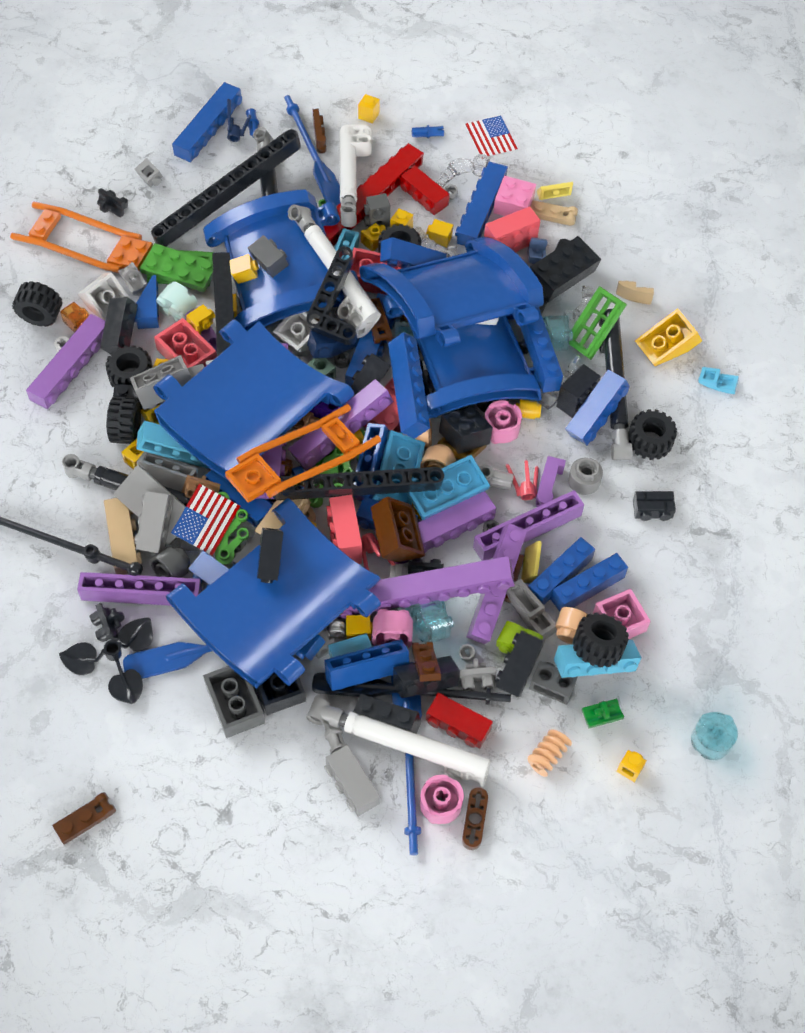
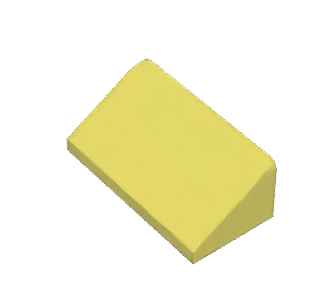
M573 182L542 186L537 190L539 200L569 196L572 193Z
M537 541L525 548L521 580L524 583L531 584L538 576L541 541Z

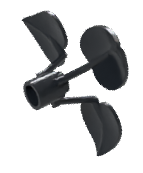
M149 617L140 618L123 626L118 635L120 642L116 640L107 641L97 658L95 647L86 642L77 643L59 653L64 666L76 675L92 673L95 668L94 662H98L103 655L108 660L115 661L120 675H115L110 679L108 684L109 693L118 701L133 704L141 696L143 681L141 675L134 669H129L123 673L119 662L122 656L121 648L127 649L130 647L131 650L136 652L147 649L153 640L151 619Z

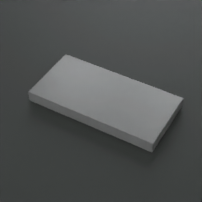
M140 465L133 469L113 493L116 498L138 517L142 514L143 506L141 505V500L146 491L173 494ZM175 496L166 543L172 545L177 539V536L171 532L186 507Z

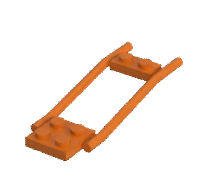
M35 201L32 202V208L44 211L29 231V236L11 233L10 238L13 240L42 246L119 273L120 269L129 266L131 262L140 271L142 263L153 246L152 242L143 241L141 234L116 228L65 208ZM61 215L122 236L108 257L107 263L46 241L60 220Z
M346 404L314 423L252 448L238 456L236 460L239 464L226 471L225 476L248 503L264 493L271 498L295 484L353 459L380 443L381 438L376 435L365 443L360 444L356 436L338 418L351 410L350 405ZM319 428L344 454L283 482L259 455Z

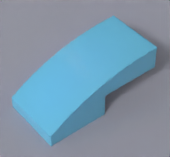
M702 367L698 382L720 392L735 394L739 376L721 374L720 369Z

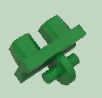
M617 698L601 701L598 704L582 708L588 729L624 719Z

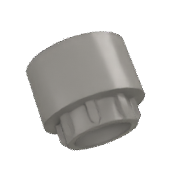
M579 458L571 466L568 477L569 486L576 493L582 495L592 494L600 486L603 469L592 458Z

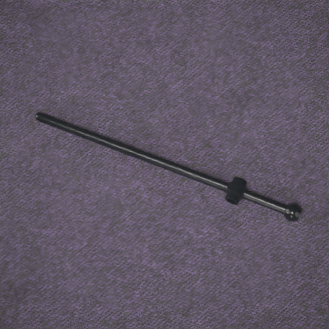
M0 517V525L82 554L92 564L101 561L126 570L132 576L142 574L143 566L139 562L127 563L101 553L98 547L93 544L83 547Z

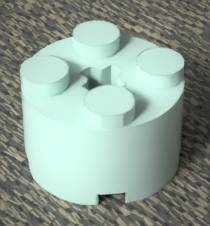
M170 282L156 299V302L161 307V313L167 317L169 315L173 316L176 321L182 318L185 319V314L195 309L198 301L193 294L190 297L187 294L188 289L177 282Z

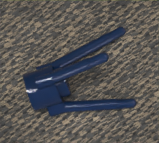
M227 99V139L232 142H238L240 136H244L251 115H248L242 129H240V126L234 124V118L231 117V100Z

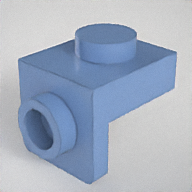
M533 237L530 239L527 251L528 263L535 264L546 257L548 243L546 239Z

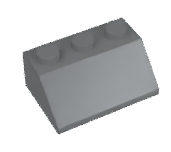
M181 355L130 378L144 410L155 408L158 403L166 401L160 398L153 389V386L166 375H172L181 386L192 379Z

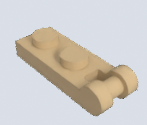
M532 200L531 204L532 210L541 220L569 226L575 224V216H577L578 209L574 206L568 208Z

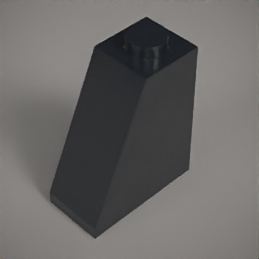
M264 527L261 529L257 578L261 579L263 583H273V580L278 581L283 531L281 529Z

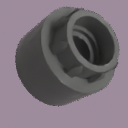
M166 547L150 561L151 567L158 577L183 578L188 574L190 567L188 555L179 547Z

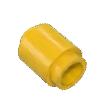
M520 399L519 403L516 402L515 405L521 410L522 418L534 420L535 418H540L542 404L537 403V401Z

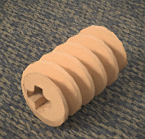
M553 729L548 731L547 735L542 739L543 742H539L538 748H535L532 752L533 754H530L527 758L530 766L544 777L548 776L545 769L549 771L553 769L550 763L554 765L558 763L555 757L562 758L563 755L560 751L567 752L565 745H572L571 740L565 734Z

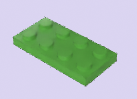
M154 243L140 267V272L149 276L156 275V278L177 282L185 287L205 292L213 278V261Z

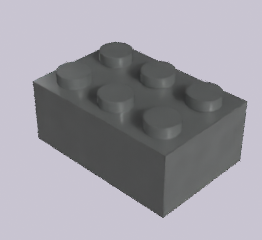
M226 666L203 675L207 691L226 738L265 724L264 713L253 686L232 668Z

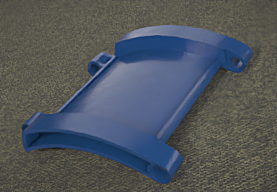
M306 189L280 192L237 206L217 217L203 228L207 246L216 247L224 242L226 251L230 252V260L247 254L251 256L247 248L263 235L268 240L272 239L277 245V249H282L287 255L286 260L289 265L273 278L259 264V270H257L258 278L240 284L233 278L241 312L237 314L238 316L234 320L238 321L246 331L259 321L265 327L278 320L310 310L328 269L305 238V233L302 232L294 220L289 219L288 209L291 205L309 208L312 219L326 236L324 226H333L340 221L335 203L328 202L318 207L315 197ZM350 270L356 278V280L359 282L357 273L353 270ZM330 286L326 289V291L331 292L335 288ZM342 289L333 307H339L345 299ZM322 302L318 307L324 308L327 306V303Z
M488 237L468 240L467 244H465L467 253L398 270L384 263H372L361 266L359 269L360 277L364 282L379 287L395 301L408 319L418 339L435 335L438 344L442 348L461 342L457 331L458 328L513 314L519 326L535 323L539 320V313L536 307L544 305L543 287L530 267L510 247Z
M389 295L382 299L383 307L389 318H396L404 314ZM513 314L499 317L496 325L473 324L458 328L457 331L461 342L444 348L440 347L435 335L418 339L409 323L436 391L425 396L429 418L480 402L500 399H530L536 401L542 399L541 386L534 367H528L508 319H515Z
M232 320L224 326L219 333L225 341L230 343V346L185 385L181 386L172 375L168 374L153 386L155 393L160 398L166 400L154 410L159 424L195 458L224 478H226V471L239 464L236 460L238 456L252 448L283 436L320 401L342 407L354 396V392L349 385L318 372L297 358L275 339L260 321L248 331L236 320Z
M289 498L272 510L283 524L279 528L283 531L278 581L273 580V583H263L261 579L257 578L260 545H258L197 596L183 583L166 595L169 604L202 641L230 668L256 689L274 672L288 686L304 673L305 668L293 655L350 606L354 610L357 609L366 618L381 606L377 596L369 591L381 580L380 577L359 565L337 548Z

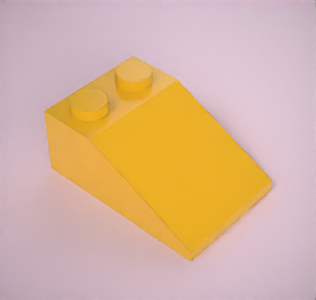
M677 308L637 338L635 342L654 366H658L689 352L701 343L702 339Z

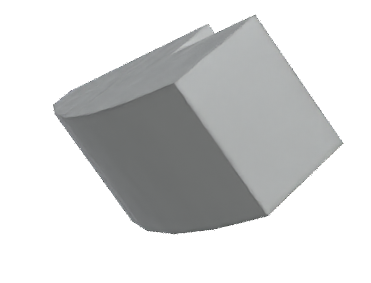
M519 579L514 582V587L507 589L506 594L528 629L543 636V640L556 632V624L545 612V606L526 584Z

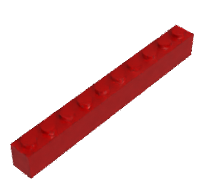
M408 143L401 147L396 155L391 156L385 165L380 166L374 175H370L364 184L358 186L356 225L366 216L364 212L366 197L385 193L388 197L400 186L402 174L414 166L419 168L423 164L424 152ZM341 203L337 205L340 217L339 223L333 226H324L326 236L333 247L337 244L343 228L352 230L355 227H345L341 224Z

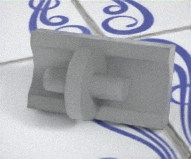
M131 262L129 266L120 269L118 272L132 294L135 295L137 293L140 296L147 283L135 264Z
M473 658L472 664H466L465 669L460 670L459 683H461L465 691L475 690L474 682H482L484 690L487 688L493 689L496 667H486V663H478V659Z

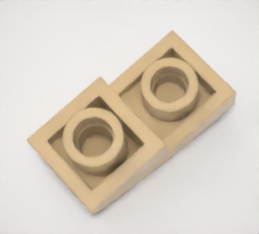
M618 281L616 295L633 302L651 305L654 288L636 287V282Z

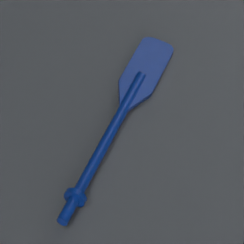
M286 95L284 97L287 103L286 111L289 115L293 116L314 160V178L326 203H335L337 207L341 202L340 185L336 176L320 160L298 114L299 106L293 103L290 95Z
M177 642L127 655L123 659L124 672L134 669L144 679L186 668L204 654L212 652V650L207 645Z
M391 675V683H392V684H393V675ZM392 693V704L418 711L420 718H422L421 695L401 698L399 693ZM405 753L408 827L404 828V834L409 836V853L414 856L418 855L417 835H420L422 832L421 827L417 826L414 757Z

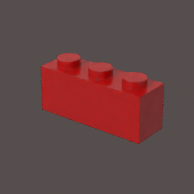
M414 166L401 175V189L412 196L415 201H418L433 215H436L449 205L450 194L418 167Z
M437 693L426 712V721H428L430 726L445 730L449 736L464 740L465 744L472 748L477 747L481 749L492 729V720L440 693Z

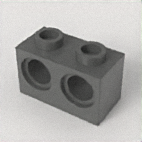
M386 193L366 197V204L364 205L366 215L364 216L365 226L370 227L377 223L379 226L390 227V203Z
M540 661L529 689L567 705L578 676L561 678L558 668L554 664ZM540 675H547L549 679H542ZM559 683H566L568 687H561Z

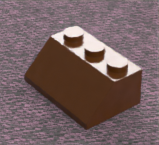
M387 496L371 507L372 519L382 558L399 562L426 556L413 505Z

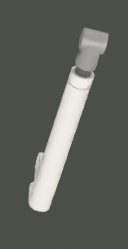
M366 124L344 125L340 129L341 224L345 227H353L357 223L356 157L369 156L372 153V129Z
M291 205L288 209L289 219L297 223L302 232L305 233L304 236L326 268L329 269L337 251L321 228L312 219L310 209L299 205ZM338 270L335 271L333 274L338 276L342 273V271ZM349 271L342 287L346 298L339 305L337 315L340 319L345 320L346 323L353 325L356 329L357 338H361L371 330L381 314L352 272Z
M314 698L306 717L310 722L316 725H323L325 723L336 728L344 727V732L444 766V774L453 780L470 779L479 782L480 786L484 787L490 770V759L363 715L360 716L354 712L346 714L344 710L331 706L328 701Z

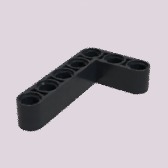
M342 246L337 250L306 320L310 330L345 345H353L357 341L355 327L329 316L354 262L352 250L347 246ZM343 255H349V256H350V257H349L348 259H346V260L341 259V257H342ZM335 271H342L338 276L333 274ZM330 286L335 288L331 292L326 291V289ZM322 302L327 303V306L324 308L318 307ZM315 318L320 319V321L317 324L311 323V321ZM331 325H335L336 329L333 331H329L328 327ZM347 332L353 333L350 338H346L344 335Z

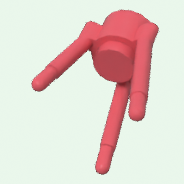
M525 460L526 481L522 482L519 487L514 476L513 484L517 496H521L522 500H532L537 495L539 467H535L532 484L528 461ZM506 464L508 473L513 474L509 464Z
M367 533L361 537L363 564L367 570H369L366 552H375L378 557L381 556L379 542L373 533ZM388 560L392 566L395 565L394 561Z

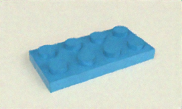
M391 430L388 433L380 470L420 468L425 443ZM398 479L392 480L394 483H400ZM407 493L375 494L373 496V499L381 501L388 496L412 505V501Z
M472 455L441 468L444 472V480L440 489L435 491L406 492L422 520L490 488V484ZM431 477L433 481L439 480L437 477Z

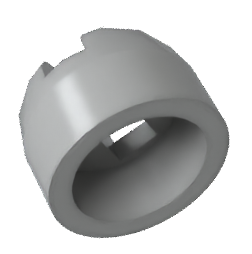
M451 184L445 187L444 190L452 193L449 195L450 200L458 196V189L455 185Z
M464 644L459 649V655L462 660L468 662L475 657L476 651L472 645ZM465 650H469L470 657H467Z

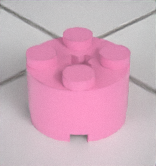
M495 401L489 405L485 412L484 418L493 427L490 441L494 444L508 443L518 438L522 413L517 405L509 404V401Z
M379 609L377 615L373 618L372 644L376 646V644L382 645L402 639L404 644L410 648L413 637V619L410 617L409 611Z
M435 775L425 782L420 795V809L430 823L447 824L454 821L460 815L464 799L460 783L447 775Z

